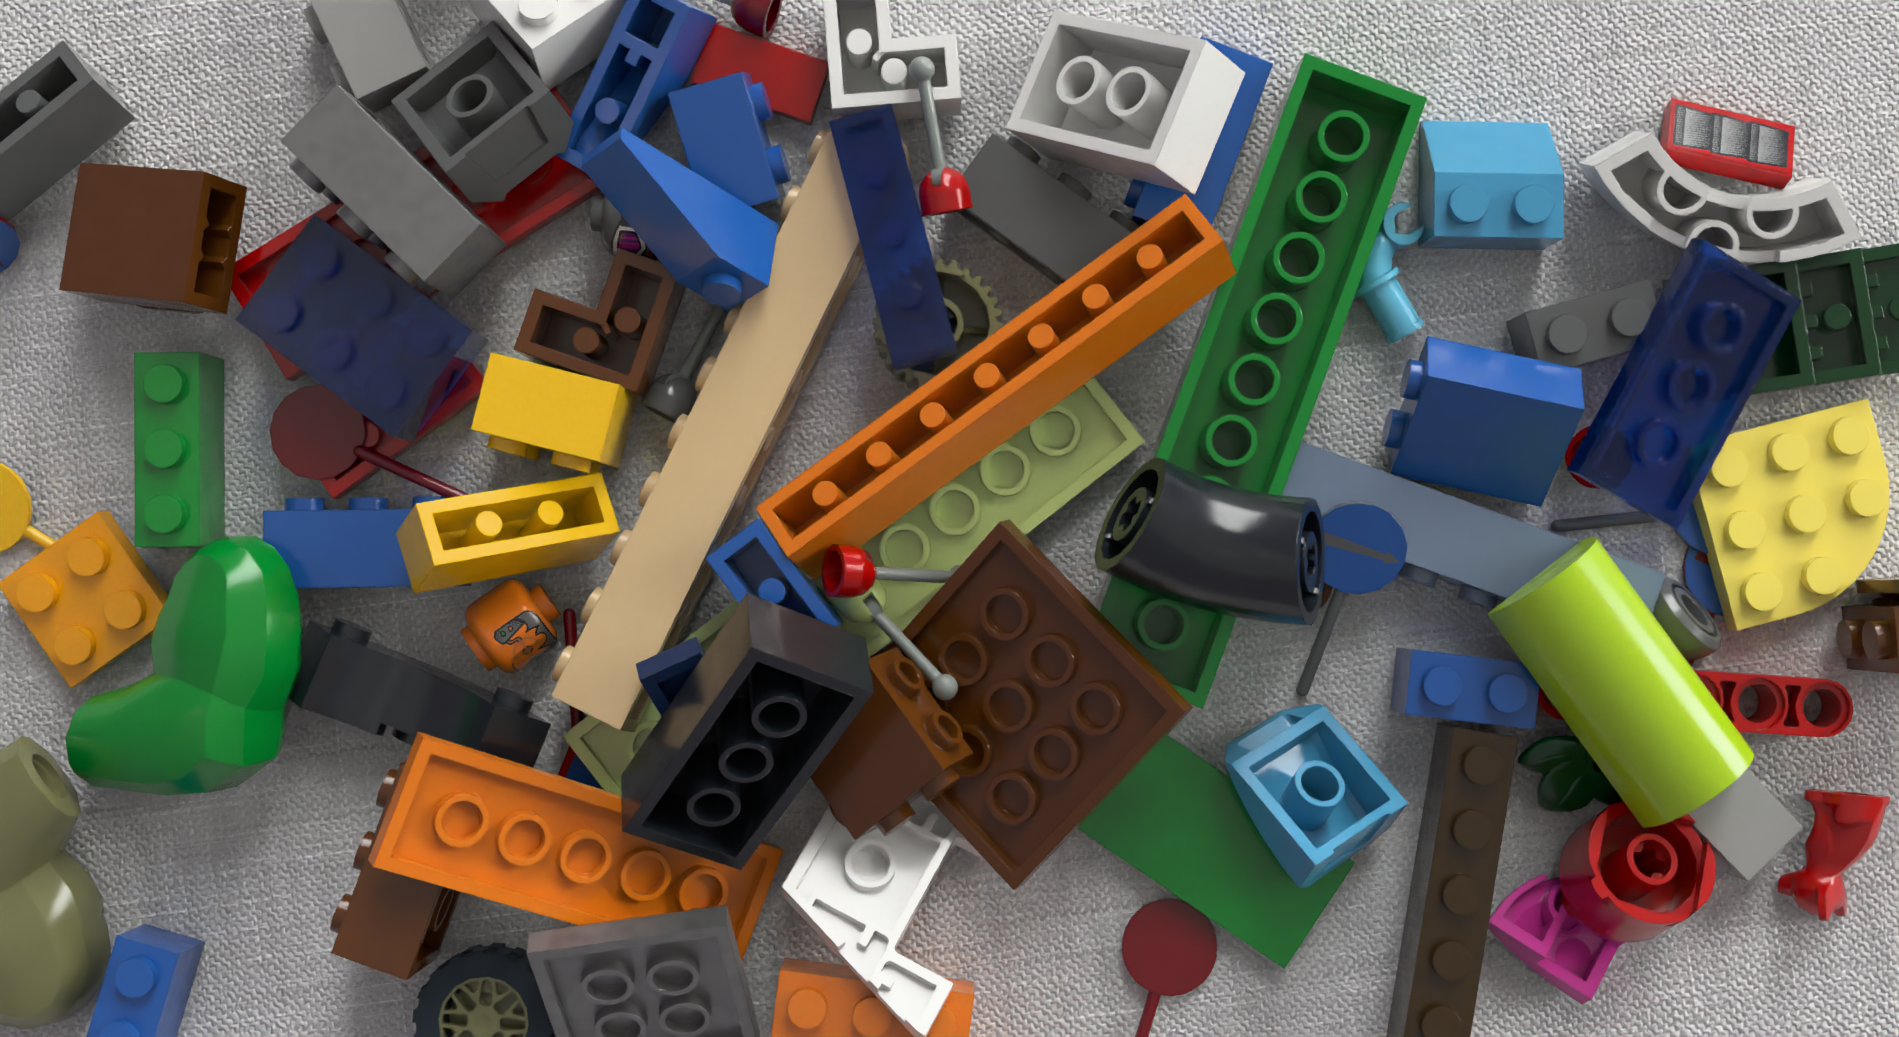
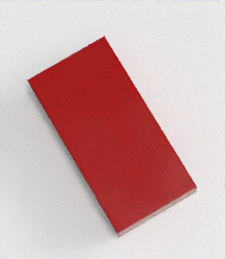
M715 24L697 60L690 82L694 86L738 72L750 73L753 84L763 82L774 114L811 126L829 75L828 61Z

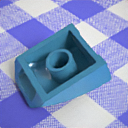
M1321 704L1281 710L1226 744L1225 763L1248 814L1279 863L1299 888L1310 887L1317 880L1358 852L1365 850L1391 827L1408 804L1334 716Z

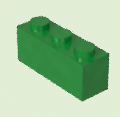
M134 352L135 547L161 549L202 548L214 540L225 537L224 359L202 352Z

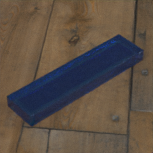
M892 104L829 121L891 362L895 371L959 354Z

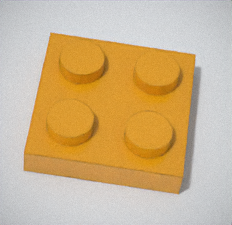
M109 510L96 512L0 581L1 591L70 688L82 685L150 637L159 612L168 598L167 592Z

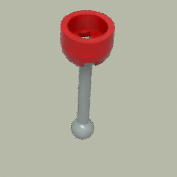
M919 56L911 61L909 74L914 81L918 82L933 169L924 177L919 185V202L922 217L973 208L972 197L965 177L957 170L947 167L945 163L930 81L935 73L934 64L929 58Z
M833 544L824 555L821 575L823 588L829 597L853 598L864 595L874 585L875 580L946 583L961 565L952 567L950 571L875 567L872 557L865 549L853 545Z

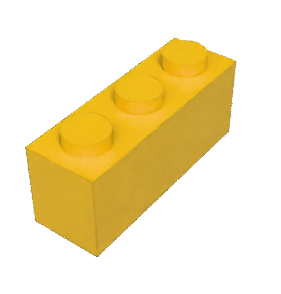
M595 473L416 503L396 532L413 593L415 594L595 560L620 533V528L602 473Z

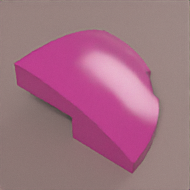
M1542 874L1515 889L1497 906L1489 918L1488 929L1513 954L1541 977L1580 1004H1584L1592 1000L1618 946L1626 942L1615 941L1601 936L1587 927L1581 920L1571 917L1562 904L1563 891L1560 878L1546 880L1548 877Z

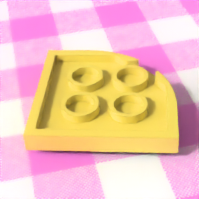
M1868 398L1678 447L1689 491L1708 550L1707 557L1727 631H1739L1792 617L1828 603L1854 583L1874 556L1886 526L1890 492L1885 458Z

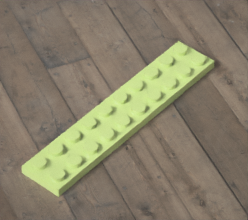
M1093 377L859 548L865 549L870 554L875 567L950 571L952 567L962 565L1000 521L1010 519L1024 535H1027L1145 441L1096 378ZM822 575L815 580L812 579L829 601L830 597L823 588ZM880 580L887 595V602L883 612L903 631L945 583ZM737 600L683 642L697 637L706 653L739 605ZM835 609L844 621L838 628L866 638L869 658L892 641L875 622L853 623ZM650 699L635 732L619 730L588 715L562 737L605 791L622 796L621 775L658 723L661 715Z

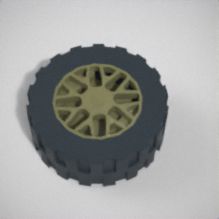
M494 942L490 946H482V944L471 946L440 965L429 976V981L421 987L417 996L420 999L418 1007L413 1010L412 1023H416L414 1037H556L526 954L527 950L520 947L515 949L506 947V943Z

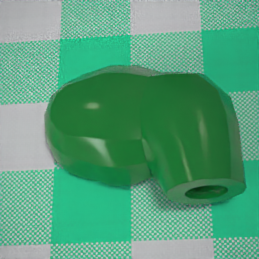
M227 536L208 543L189 557L174 577L168 598L159 612L152 633L150 646L154 673L135 684L90 697L73 714L65 740L68 763L77 776L91 786L158 795L207 793L239 786L277 757L283 745L288 702L301 668L302 623L299 596L289 566L275 547L257 536Z

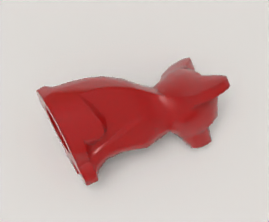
M1805 789L1804 799L1811 803L1815 813L1812 830L1804 843L1806 866L1798 871L1781 875L1778 880L1777 889L1779 893L1792 896L1798 907L1812 915H1818L1820 921H1828L1833 912L1836 916L1846 917L1848 904L1843 874L1853 864L1863 858L1873 846L1883 822L1885 809L1890 804V797L1867 793Z

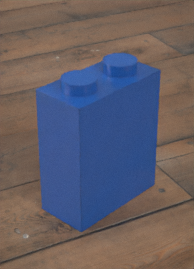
M1427 336L1419 360L1409 359L1406 363L1400 385V397L1404 398L1400 410L1390 409L1387 414L1382 433V446L1390 448V474L1541 507L1585 410L1581 369Z

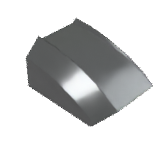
M490 22L391 100L437 163L471 203L505 201L506 194L557 153L566 152L574 121L555 96L493 22Z

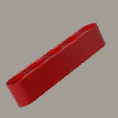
M1693 669L1739 732L1830 737L1844 731L1852 719L1854 709L1850 694L1846 688L1832 680L1801 676ZM1539 686L1536 714L1564 720L1557 709L1548 703L1544 691ZM1751 686L1757 694L1758 705L1753 715L1746 719L1739 711L1738 700L1742 691ZM1815 691L1821 699L1822 707L1818 717L1814 721L1809 722L1803 713V703L1807 695Z

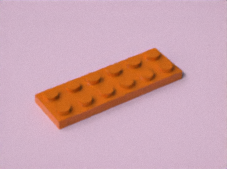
M417 732L368 860L375 868L579 926L727 905L742 961L784 850L774 843L763 840L741 870L622 832L621 795Z

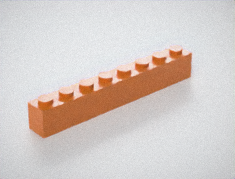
M1186 194L1182 195L755 508L786 556L812 579H817L822 574L823 558L831 545L861 547L1234 276L1236 270L1224 240Z

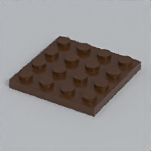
M1010 519L1000 521L902 631L941 674L951 675L957 681L958 691L956 695L950 700H940L933 694L931 681L922 673L924 685L942 710L949 713L958 722L963 733V739L973 751L971 756L954 769L960 779L949 789L931 800V802L1013 890L1022 886L1194 708ZM893 642L886 649V651H889L898 646Z

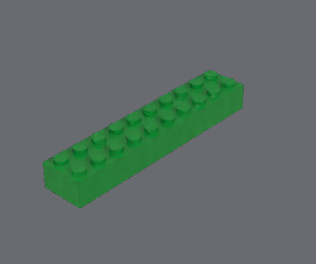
M1307 53L1304 54L1291 76L1227 249L1236 274L1214 289L1210 295L1150 460L1152 458H1161L1186 471L1232 487L1259 493L1282 495L1427 101L1426 97ZM1107 574L1096 608L1191 705L1203 709L1237 617L1202 610L1172 601Z

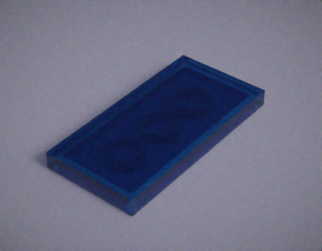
M1691 238L1642 333L1636 340L1567 470L1661 524L1678 530L1802 300L1705 239Z

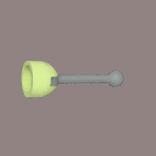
M875 580L874 585L862 596L853 598L830 597L829 602L843 617L853 623L875 622L931 681L933 694L938 699L950 700L956 695L958 684L955 678L948 674H941L883 612L887 602V595L880 580Z

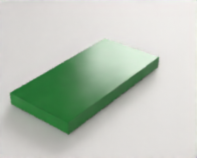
M1168 735L1077 828L1284 969L1355 864L1353 860L1348 859L1310 887L1299 888L1262 838L1248 814L1232 779Z

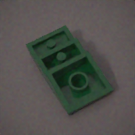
M1899 243L1863 250L1862 248H1856L1789 262H1764L1662 280L1682 406L1899 373Z

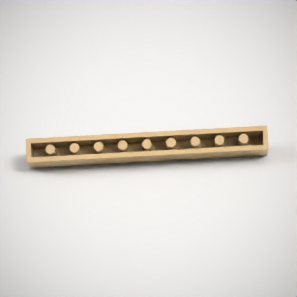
M838 114L830 130L822 129L815 137L807 158V163L811 165V168L801 188L796 185L793 186L783 202L779 218L784 223L776 237L769 286L729 311L723 329L724 334L728 335L718 357L710 356L702 366L697 377L695 390L700 392L690 414L682 413L674 423L667 440V448L671 449L670 455L661 473L654 471L646 480L638 500V505L643 507L637 522L632 531L625 529L618 537L610 555V564L614 565V568L604 589L597 587L589 596L581 614V622L586 625L575 647L567 646L554 667L552 680L557 682L551 697L619 730L635 732L651 699L639 680L636 664L678 644L713 572V568L705 558L728 542L912 165L907 145Z

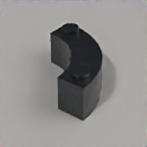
M336 618L333 626L329 627L309 620L301 640V668L290 696V700L300 708L341 721L375 735L383 736L387 726L394 728L392 735L409 745H413L417 732H421L532 768L534 767L551 724L530 712L534 703L530 698L501 687H497L494 694L432 665L369 641L372 631L356 623Z

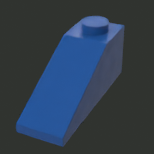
M626 0L570 116L574 124L566 152L557 153L556 156L584 171L581 168L583 156L619 129L624 128L643 140L670 104L668 93L680 90L690 76L718 18L685 0Z
M624 128L619 129L583 156L581 168L678 283L701 295L708 302L718 305L727 311H730L769 286L778 223Z

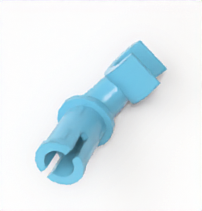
M1400 202L1386 209L1355 294V298L1362 295L1385 334L1388 344L1404 338L1425 324L1423 319L1418 316L1395 276L1400 270L1397 266L1392 268V258L1396 250L1415 243L1421 237L1425 227L1423 225L1406 235L1400 232L1395 233L1394 219L1396 214L1412 205L1410 203Z

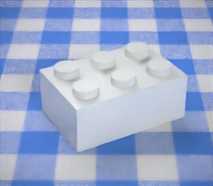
M1054 10L1008 120L1006 129L1049 158L1195 195L1245 72L1207 40Z

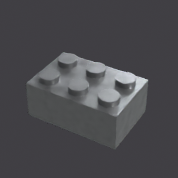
M338 84L280 140L297 157L289 165L296 175L316 193L320 194L322 192L334 204L338 205L342 201L344 205L336 213L363 239L367 240L369 238L382 250L388 246L391 251L385 256L384 260L413 287L417 285L428 295L436 288L454 299L507 245L376 115Z

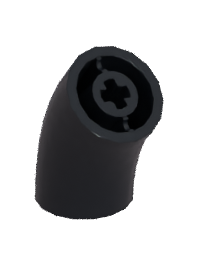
M1152 458L1129 478L1113 502L1097 539L1094 559L1097 569L1160 597L1198 609L1271 623L1312 626L1319 612L1324 585V527L1320 508L1317 501L1313 498L1280 496L1240 489L1206 479L1164 459Z

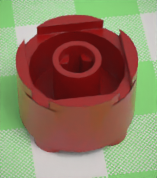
M1623 800L1616 802L1578 827L1570 835L1562 849L1559 861V878L1563 891L1562 904L1564 909L1571 917L1581 920L1591 930L1606 938L1620 942H1640L1652 939L1689 918L1708 901L1716 878L1715 856L1709 841L1703 844L1700 836L1692 826L1696 821L1689 814L1663 825L1643 828Z

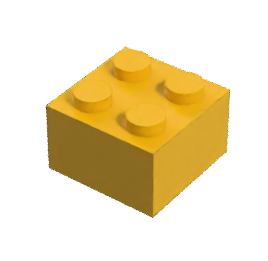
M491 352L471 430L490 436L487 448L538 461L539 453L542 449L553 452L550 464L586 474L600 473L602 465L620 468L638 396L619 384Z

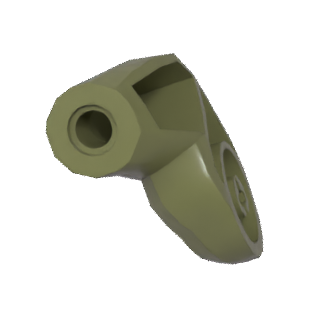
M21 736L0 750V1024L19 1029H31L63 1021L86 1006L102 985L111 956L108 926L103 915V897L89 871L65 852L69 837L81 813L77 791L53 756L33 739Z

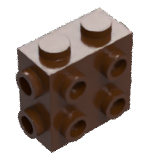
M898 647L869 658L874 693L811 776V779L828 801L835 819L847 828L854 840L877 828L885 837L904 825L916 815L910 804L922 794L929 802L949 789L960 779L954 769L973 754V751L963 739V733L958 722L949 713L942 710L924 685V678L919 668L911 660L904 657Z

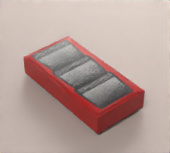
M1671 98L1663 111L1660 145L1680 167L1776 189H1784L1792 178L1795 126Z

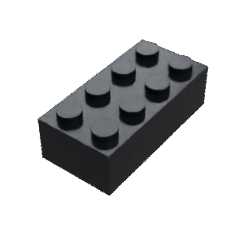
M746 593L622 773V832L741 870L874 693L866 638Z

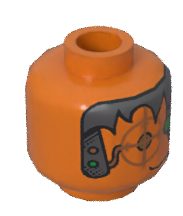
M509 578L467 607L465 619L468 625L460 631L473 653L488 671L498 667L506 673L514 674L555 646L557 631L552 621L559 617L561 613L540 584L529 590L521 581L516 578Z

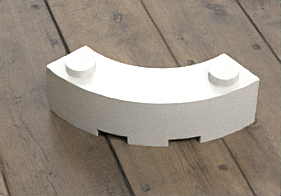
M1634 131L1578 163L1590 184L1605 202L1625 220L1644 233L1667 244L1704 256L1732 262H1789L1814 257L1862 238L1833 180L1807 177L1795 184L1786 186L1784 189L1754 194L1725 193L1710 188L1709 185L1697 180L1684 171L1662 148L1652 132Z

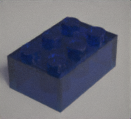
M315 214L235 319L391 436L413 442L488 342L486 337L416 285L414 287L410 285L393 268L336 226Z

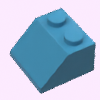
M1421 121L1419 123L1418 228L1423 225L1425 227L1421 237L1418 239V248L1544 250L1564 238V172L1548 123Z

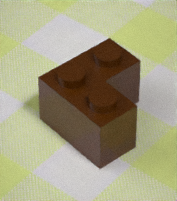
M618 248L597 309L535 288L513 350L530 359L568 372L619 384L635 395L644 397L655 378L686 287L678 283L662 263Z

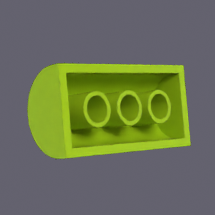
M1595 536L1581 540L1487 614L1643 828L1663 825L1692 812L1729 787L1752 763L1754 759L1752 749Z

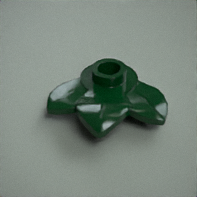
M1575 734L1574 736L1545 737L1534 742L1518 756V763L1533 772L1543 774L1537 788V800L1539 806L1545 810L1571 812L1587 806L1593 798L1609 806L1622 801L1620 795Z

